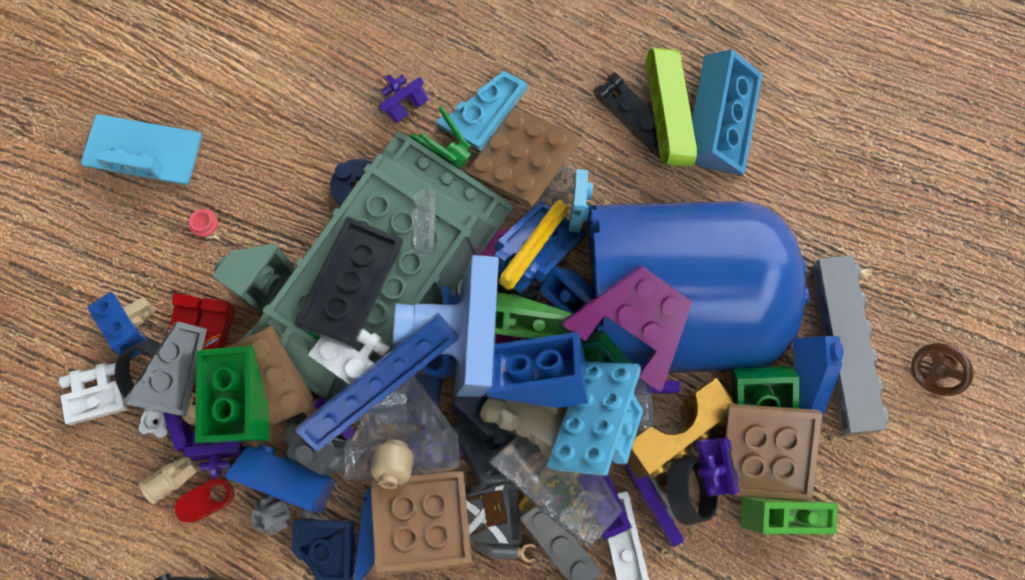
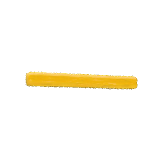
M561 200L554 203L501 274L499 279L500 286H505L508 290L514 288L569 210L568 204H563Z

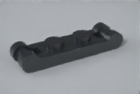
M613 72L607 78V82L604 85L600 84L593 90L594 95L660 159L658 141L655 139L657 134L653 110L623 82L617 73ZM613 90L619 94L615 99L610 95Z

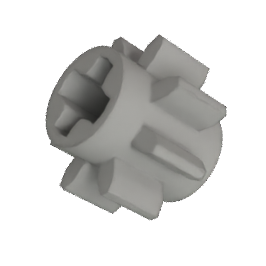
M270 495L254 504L256 510L252 512L251 520L257 531H266L267 535L271 536L287 527L285 521L289 519L290 511L283 500L278 499L275 501L274 497Z

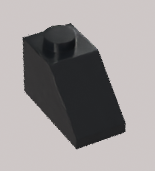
M454 398L451 404V412L465 423L481 440H490L492 445L508 444L509 440L515 437L513 431L501 429L497 423L483 421L480 412L488 398Z

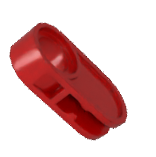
M223 479L210 480L178 498L174 508L175 515L183 522H198L227 507L234 499V487L230 482ZM217 485H222L226 489V496L220 502H215L211 496L213 488Z

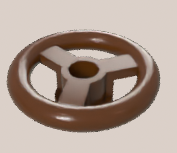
M944 343L928 344L920 348L912 359L911 369L914 378L925 390L940 396L958 395L964 392L972 383L974 376L973 366L969 358L954 346ZM930 354L933 361L932 372L927 377H924L921 371V361L926 355ZM959 362L961 363L963 370L957 369L959 366ZM951 377L961 380L958 385L953 387L934 385L940 378Z

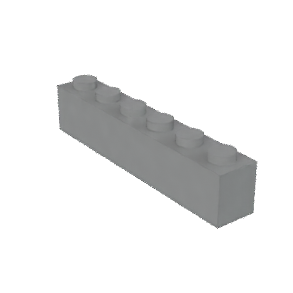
M854 255L820 258L812 265L824 336H840V343L844 349L842 368L834 386L842 436L876 433L886 430L889 417L886 407L882 405L881 394L883 393V385L880 377H877L875 369L877 354L875 349L871 348L870 336L872 334V327L870 321L866 320L864 311L866 296L860 290V266L855 264Z

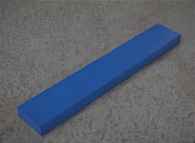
M439 313L435 314L297 425L295 431L316 452L319 451L459 339V335Z

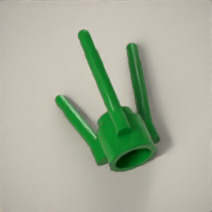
M440 106L438 110L459 141V144L453 141L445 149L424 133H420L419 137L411 133L409 137L451 165L461 169L472 156L468 151L471 144L463 138L444 107Z

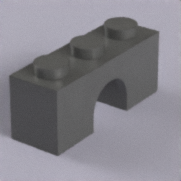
M540 495L519 512L521 521L567 580H595L602 574L599 567L572 535L543 495Z

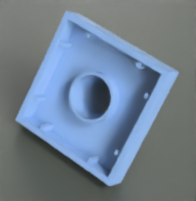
M472 256L461 282L460 303L456 305H395L393 348L437 313L459 335V339L441 353L452 355L456 358L454 398H481L492 386L499 257Z

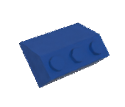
M259 443L258 448L248 445L226 473L225 478L308 511L323 514L336 482L335 479L329 477V474L320 475L313 470L302 467L301 463L292 459L287 454L285 459L274 456L276 449Z

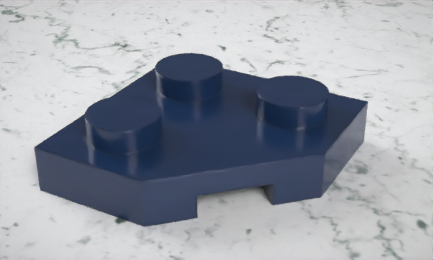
M292 520V552L299 560H303L313 571L312 575L317 580L354 579V520Z

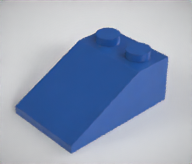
M579 332L495 344L493 350L492 386L487 390L488 397L555 408L588 404L586 361Z

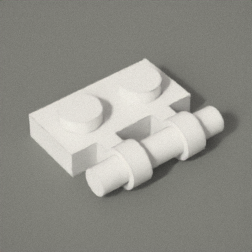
M363 329L358 338V341L364 344L360 353L355 349H349L321 337L308 355L350 384L374 364V362L369 360L373 352L383 357L388 353L390 347L381 341L382 338L376 333L370 334Z
M106 362L97 364L94 369L71 371L69 375L59 378L62 388L71 387L72 393L61 395L65 424L73 425L128 410L127 405H123L125 398L120 393L116 381H110L111 376L115 375L116 363L109 365ZM97 380L98 386L85 389L86 382Z

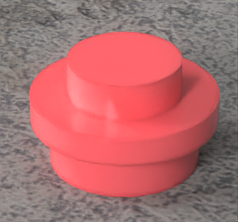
M207 209L195 211L189 219L190 230L199 237L210 236L218 226L216 215Z

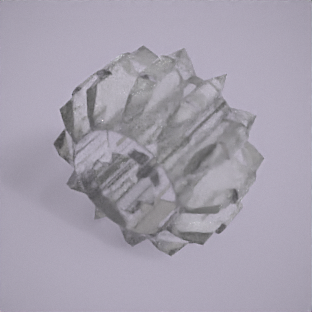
M573 163L567 167L564 164L542 193V201L544 203L552 199V206L558 200H561L563 204H568V198H573L576 172H573L575 169Z

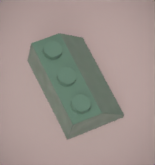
M272 243L230 251L227 257H223L218 261L212 277L237 299L263 315V308L266 304H271L296 268L280 248Z

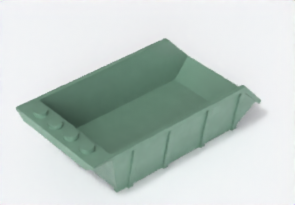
M397 132L383 153H379L371 165H366L361 179L339 209L335 208L328 225L303 259L299 258L292 275L271 304H266L262 310L264 314L243 338L272 325L280 338V343L287 350L306 386L328 401L345 388L348 383L338 378L337 375L308 355L318 340L307 334L306 332L308 331L296 327L294 322L346 218L350 217L403 239L401 250L363 328L370 334L376 333L382 338L381 341L389 346V351L393 349L395 305L442 304V286H449L455 292L457 291L472 256H481L512 211L513 206L501 196L415 140ZM357 340L354 349L360 353L364 344ZM373 352L369 360L376 363L382 357Z

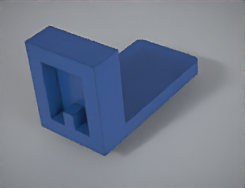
M109 292L88 306V311L111 349L119 356L126 349L141 342L149 341L134 326L113 292ZM135 350L131 359H133L142 352Z

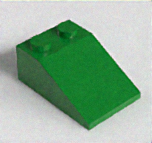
M254 346L196 350L195 443L269 440V407Z
M792 366L732 368L733 402L741 405L799 408V376Z

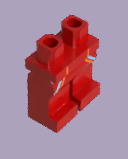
M174 293L172 300L174 308L166 335L174 322H182L207 329L202 350L224 348L236 309L227 301L208 298L201 299L196 296Z

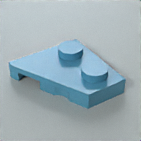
M576 170L569 232L580 233L582 223L588 221L589 205H586V200H591L593 183L588 182V170Z

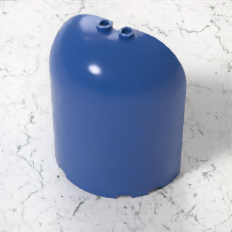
M748 201L589 205L590 263H592V282L595 299L606 292L614 283L642 265L692 301L668 373L732 371V368L766 367L780 359L792 346L793 338L797 337L802 324L805 304L809 302V290L806 287L805 280L806 261L802 258L800 246L793 231L777 213L763 205ZM604 316L593 330V333L604 330L632 364H638L640 368L655 350L607 316Z

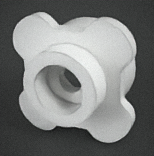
M144 409L139 431L142 434H155L158 438L165 437L168 430L164 413ZM155 419L158 420V423H157V424H154V423H153V421H154Z

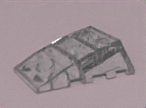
M516 436L490 459V463L556 524L588 548L592 546L622 512L603 476L551 470L547 465L550 457L543 455L538 445L532 444L527 437Z

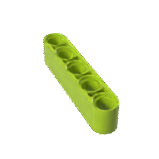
M650 48L646 58V70L661 163L668 166L692 167L696 161L697 147L680 52L674 49Z

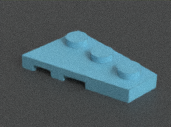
M503 71L481 87L477 95L466 103L462 101L455 106L456 110L449 114L463 138L473 148L481 152L528 89L527 83ZM443 116L435 121L437 127L455 137Z

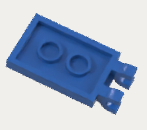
M540 201L497 241L494 249L498 252L494 257H499L498 275L512 261L551 209L550 206ZM564 217L516 283L514 289L522 293L533 278L542 283L553 267H557L583 240L587 232L582 229L580 233L569 232L570 220Z

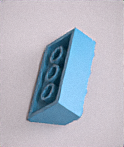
M732 49L704 56L692 116L697 147L695 164L702 168L745 175L763 74Z

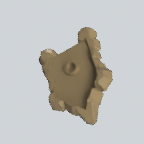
M489 397L480 415L483 421L497 423L501 429L513 431L515 435L522 438L527 437L532 444L540 447L543 455L550 457L568 406L555 408L511 400L503 401L498 398Z

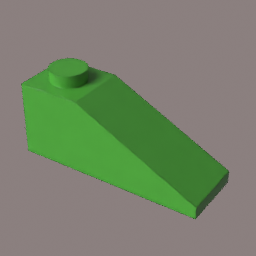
M497 293L494 334L530 339L567 334L570 330L564 327L562 322L571 313L521 296Z
M742 497L740 528L761 534H836L838 503L767 497Z

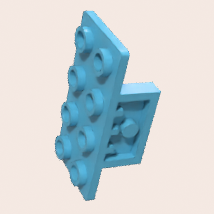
M97 114L93 121L81 164L84 167L188 185L199 151L202 134L191 130Z
M586 362L588 404L568 406L547 464L551 470L606 476L612 459L617 464H627L643 414V409L634 395L641 372L638 364Z

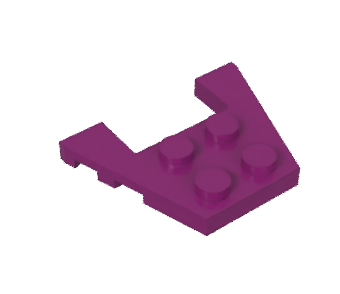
M640 265L610 286L599 297L586 303L578 312L565 318L562 324L571 332H579L580 338L586 341L604 316L610 318L655 349L642 365L639 378L661 392L692 301Z

